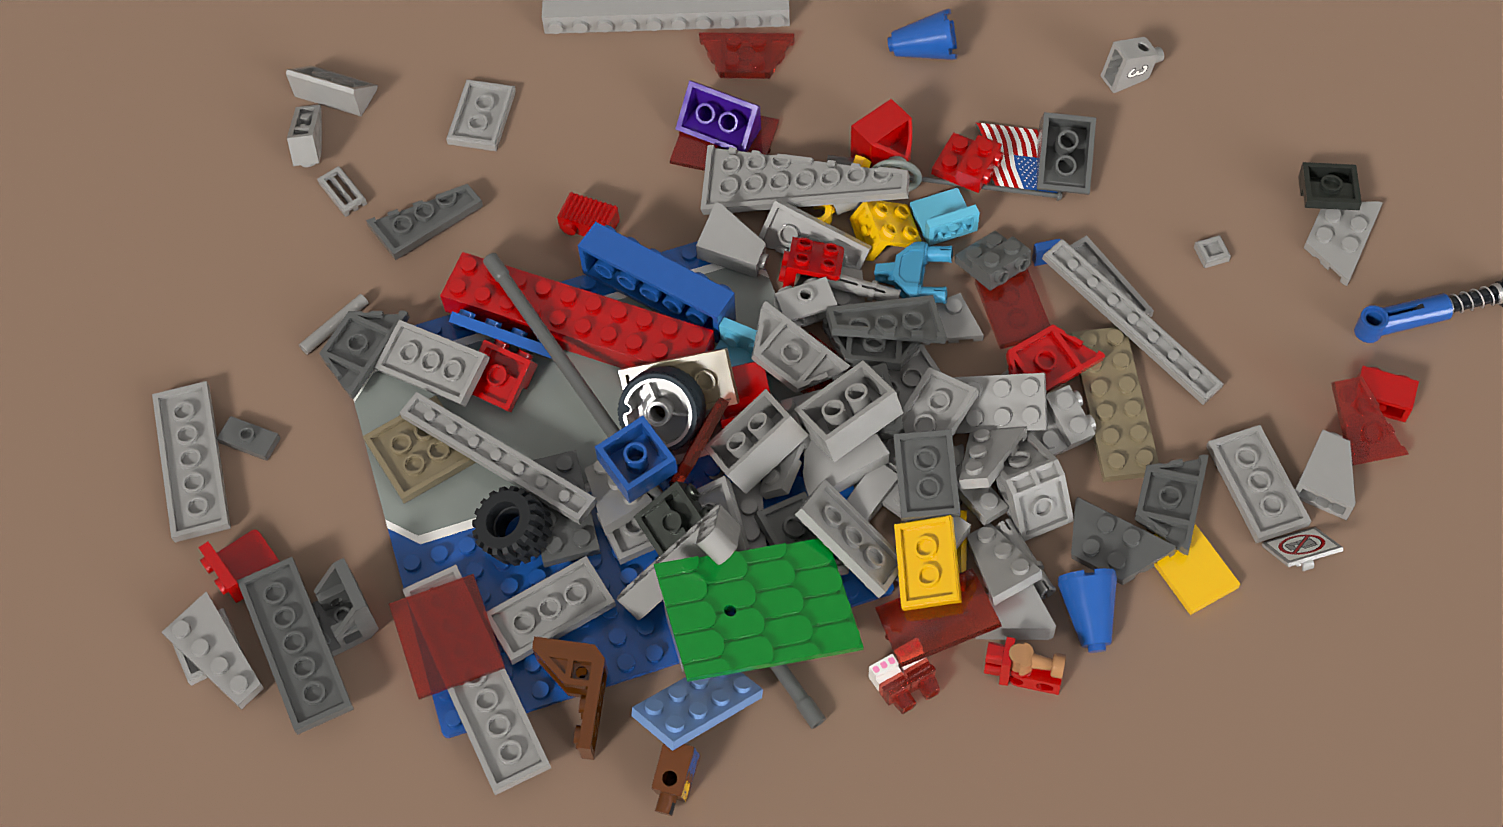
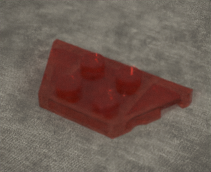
M699 32L700 43L704 45L707 56L711 63L715 65V70L720 78L770 79L776 71V66L784 59L790 45L793 46L795 42L794 33Z

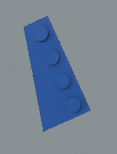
M460 309L459 314L453 311L451 313L449 322L453 325L464 327L473 332L490 336L507 344L515 345L552 359L539 339L537 341L528 339V333L516 328H512L511 332L500 329L502 323L486 318L485 323L475 320L476 314Z

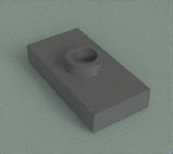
M232 416L229 417L217 437L220 444L266 461L281 439L278 433Z

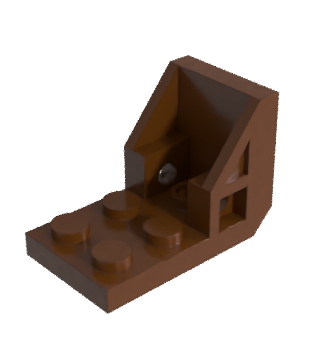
M534 636L532 649L537 662L568 696L580 697L579 713H581L582 724L575 727L573 743L576 744V749L579 750L582 759L594 760L608 676L605 658L595 644Z

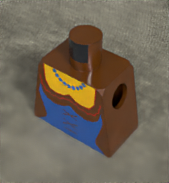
M663 743L652 783V790L659 795L655 812L672 816L677 800L686 802L700 759V755L694 746L683 744L672 751ZM677 778V782L673 786H668L671 779Z

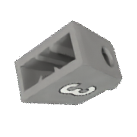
M1145 37L1115 41L1100 76L1113 93L1119 92L1147 80L1155 63L1164 60V52L1161 47L1154 48Z

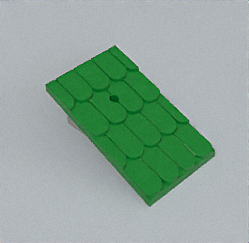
M819 538L790 544L782 543L744 551H734L720 565H717L709 556H695L654 564L663 597L666 618L681 670L685 672L687 682L864 649L833 552Z

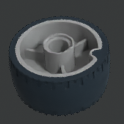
M671 366L650 368L635 376L623 390L618 403L619 424L622 427L621 429H623L636 419L644 416L669 451H676L687 445L701 429L706 415V400L700 385L685 371ZM655 405L664 408L665 417L657 414Z

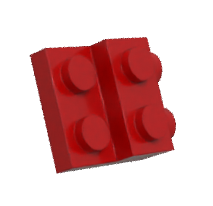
M953 132L934 163L931 175L979 193L984 184L988 185L990 183L994 166L999 167L1004 156V152H1001L1002 144L980 135L975 140Z
M495 339L493 343L484 340L479 352L489 356L490 360L472 395L512 412L522 389H527L538 364L532 361L534 356L522 350H518L517 354L508 350L510 345Z

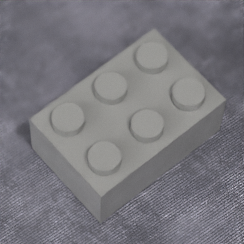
M861 361L794 409L801 427L833 462L839 460L903 414L896 391L864 361Z
M765 389L704 448L727 477L747 494L773 468L779 465L789 453L798 447L809 434Z

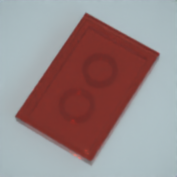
M1028 268L991 291L975 279L976 288L1000 349L1016 346L1050 326Z
M718 398L681 460L677 473L672 476L669 486L673 485L676 481H685L727 408L728 401Z

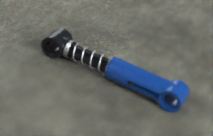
M1503 279L1491 284L1489 288L1482 286L1479 290L1471 289L1468 293L1461 291L1458 295L1450 294L1449 296L1445 293H1440L1383 308L1375 305L1368 306L1362 310L1354 328L1355 335L1363 342L1374 343L1383 335L1449 320L1454 312L1459 311L1463 313L1466 309L1473 311L1475 307L1480 306L1484 308L1487 304L1492 306L1499 304L1503 307Z

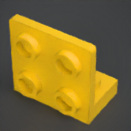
M886 201L862 202L849 218L856 238L872 246L866 261H874L887 245L908 247L914 242H922L907 204Z

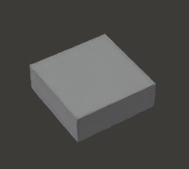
M1220 235L1197 241L1194 244V249L1204 268L1229 262L1231 255Z

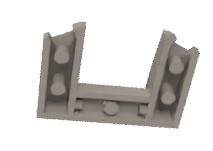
M883 465L865 474L847 501L868 522L872 520L882 506L901 518L897 473ZM959 516L953 517L956 550L969 535L971 524ZM899 575L896 577L897 582H899Z

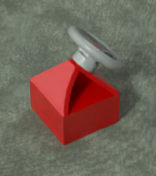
M890 99L851 125V157L855 158L858 155L871 161L870 168H878L880 166L910 171L914 175V180L909 183V192L920 185L922 181L921 171L917 166L909 162L912 151V118L897 103Z

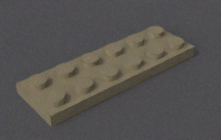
M1118 327L1071 332V336L1084 341L1082 345L1096 353L1099 350L1105 354L1103 361L1079 374L1087 414H1090L1096 423V430H1094L1096 434L1093 436L1103 482L1144 478L1146 465L1157 464L1159 461L1129 338Z

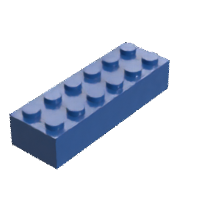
M595 222L578 244L583 274L660 314L714 330V340L716 343L720 341L719 325L723 318L736 321L735 293L728 286L709 280L701 272L695 273L687 269L681 262L677 260L672 261L664 257L656 249H648L640 245L636 239L617 233L609 225L603 226Z

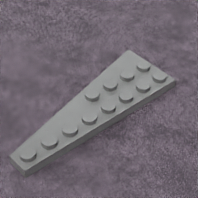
M708 145L701 211L703 215H710L715 202L721 203L731 213L771 210L777 198L796 208L908 199L910 175L908 170L880 166L878 168L861 167L857 163H852L850 166L837 164L833 160L819 162L814 161L810 157L779 153L777 155H765L756 150H752L750 153L738 151L737 148L732 147L726 150L715 148L714 145Z

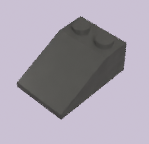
M1044 112L1039 122L1037 144V190L1090 194L1096 117Z

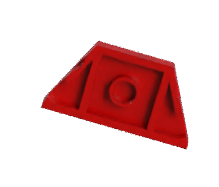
M1052 324L1009 349L1006 353L1009 375L1045 373L1047 394L1103 361L1105 354L1099 350L1096 353L1082 345L1084 341L1075 336L1067 335L1064 330Z

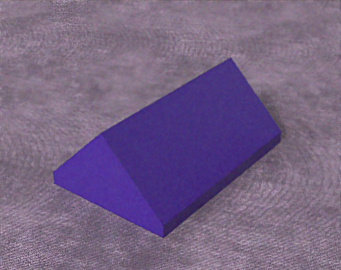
M690 80L675 129L726 149L732 147L737 148L738 151L747 152L761 130L760 106Z

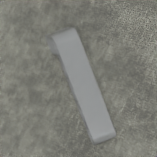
M720 504L716 505L628 584L618 595L617 601L637 620H640L663 600L654 564L695 556H709L717 565H720L737 549L741 525Z

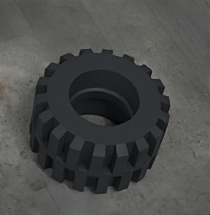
M504 486L499 488V492L494 490L490 492V497L487 500L483 498L480 502L482 504L480 509L476 508L474 514L477 517L472 520V526L476 528L472 531L473 537L477 539L476 544L483 551L507 565L511 563L514 566H518L521 561L525 564L531 562V557L537 558L540 555L539 550L542 547L545 549L548 545L545 542L546 539L551 538L552 531L549 530V527L553 526V521L549 518L551 515L549 509L529 492L516 486H510L509 489ZM520 515L515 530L505 536L509 523Z

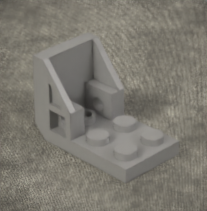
M1027 431L1028 437L1026 440L1017 444V452L1014 456H1008L1004 461L1005 468L996 478L999 496L1008 505L1007 514L1009 519L1013 521L1014 526L1024 541L1074 521L1065 473L1058 459L1029 431Z

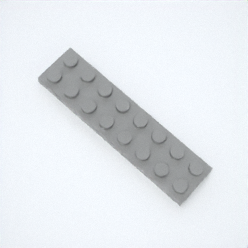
M457 565L402 589L494 794L497 795L551 769L550 763Z

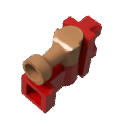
M1006 637L1005 645L988 642L984 673L1000 676L999 685L1008 686V682L1017 687L1059 695L1066 660L1065 654L1055 653L1053 658L1034 653L1030 644L1026 642L1024 644H1015L1016 638Z

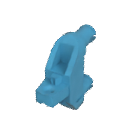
M914 242L896 255L895 262L876 264L874 271L875 280L878 283L894 285L895 289H900L901 298L933 295L935 303L946 304L947 286L923 287L925 266L929 262L952 263L953 246H929V243Z

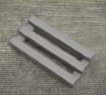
M339 166L317 179L319 185L345 217L350 215L349 211H357L359 205H367L365 197ZM335 175H338L356 197L355 200H352L334 178ZM327 180H329L332 183V185L336 188V190L340 193V195L348 204L344 205V203L328 185V183L326 182Z

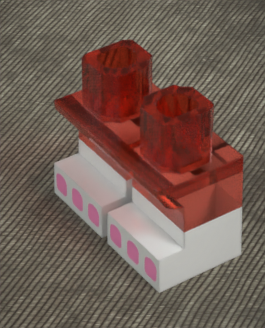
M918 639L896 651L895 656L891 654L869 666V679L888 706L894 704L902 714L916 706V701L911 695L912 692L919 689L926 700L933 698L940 692V687L935 678L936 668L923 653L924 649Z

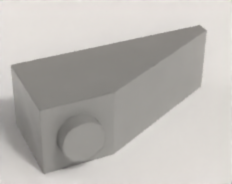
M321 104L295 108L287 135L293 166L311 167L320 161L322 153Z

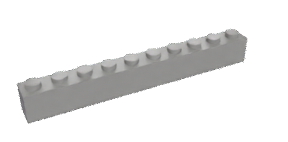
M543 0L542 22L545 34L790 26L789 0Z

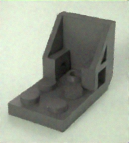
M342 558L334 562L314 589L318 601L312 603L333 657L371 639L379 629L345 559Z

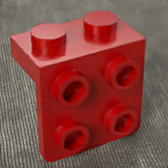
M792 237L790 251L784 250L778 281L783 282V287H794L796 273L818 278L826 277L828 280L838 281L841 275L845 249L834 243H822L804 237Z
M754 361L732 366L740 402L716 408L722 429L765 389L770 392L765 369Z
M256 529L246 533L217 553L209 541L198 547L204 555L200 559L202 565L209 574L215 571L219 577L214 580L215 584L223 595L229 592L236 603L244 599L237 580L280 562Z

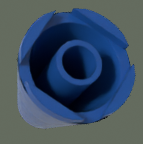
M942 10L892 31V37L887 38L889 51L894 52L895 56L957 59V54H952V49H957L953 20L949 21L947 15L952 14L951 10Z
M1094 569V572L1085 573L1084 570L1058 577V587L1081 647L1088 648L1089 653L1106 651V646L1112 644L1117 576L1114 569Z

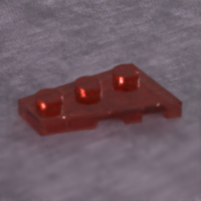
M1362 376L1331 383L1343 438L1350 441L1352 466L1409 455L1406 448L1401 446L1395 436V430L1391 423L1386 421L1380 411L1379 403Z

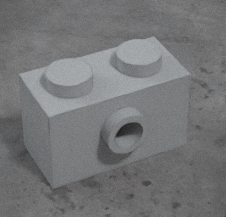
M826 277L820 279L811 278L802 285L795 287H783L774 295L775 308L800 328L823 321V318H827L826 308L838 306Z

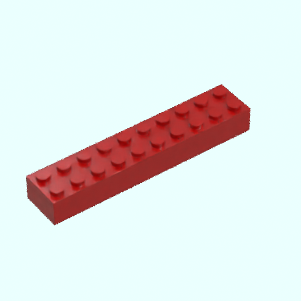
M462 252L440 294L445 312L452 313L453 311L459 314L460 309L476 314L475 320L484 323L486 318L502 323L500 329L511 332L512 328L527 332V338L537 341L538 338L501 285L495 281L483 264L484 258ZM506 266L512 279L563 350L619 368H626L711 351L715 348L714 330Z

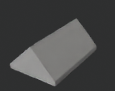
M315 66L287 69L286 76L295 97L358 116H362L378 87L376 84Z

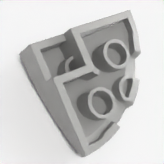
M875 433L836 462H833L811 440L808 449H805L803 453V479L808 497L825 479L838 492H841L859 483L865 474L889 463V451L879 436Z

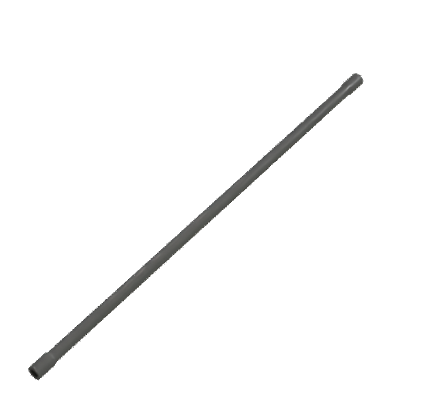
M496 253L487 255L483 259V264L495 281L501 285L606 436L609 438L620 429L512 279ZM657 485L648 491L647 494L653 501L664 491ZM783 664L770 667L795 702L797 709L811 729L821 725L826 720V717L812 697L805 692L788 666Z

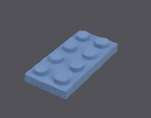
M742 672L687 682L685 677L633 706L631 716L673 751L761 699L763 689Z

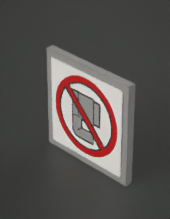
M1316 527L1262 543L1263 548L1287 567L1294 565L1297 567L1302 566V571L1313 569L1314 559L1343 551V547Z

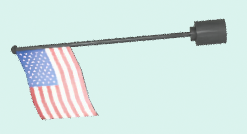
M976 122L975 125L980 135L1001 143V152H1004L999 167L994 166L993 168L994 172L991 178L993 185L984 184L982 189L1057 198L1056 201L1062 199V192L1037 190V144L1039 133L1037 130ZM828 155L827 162L828 160H833L837 164L851 166L855 158ZM910 175L911 181L914 180V175ZM922 177L921 181L928 183L959 186L947 180L938 178Z

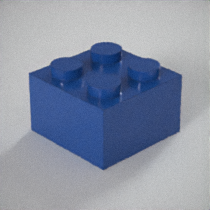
M644 416L636 419L595 446L597 460L629 504L677 473L675 457Z

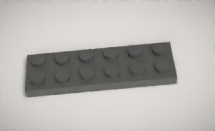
M293 557L237 580L296 734L299 735L354 710Z

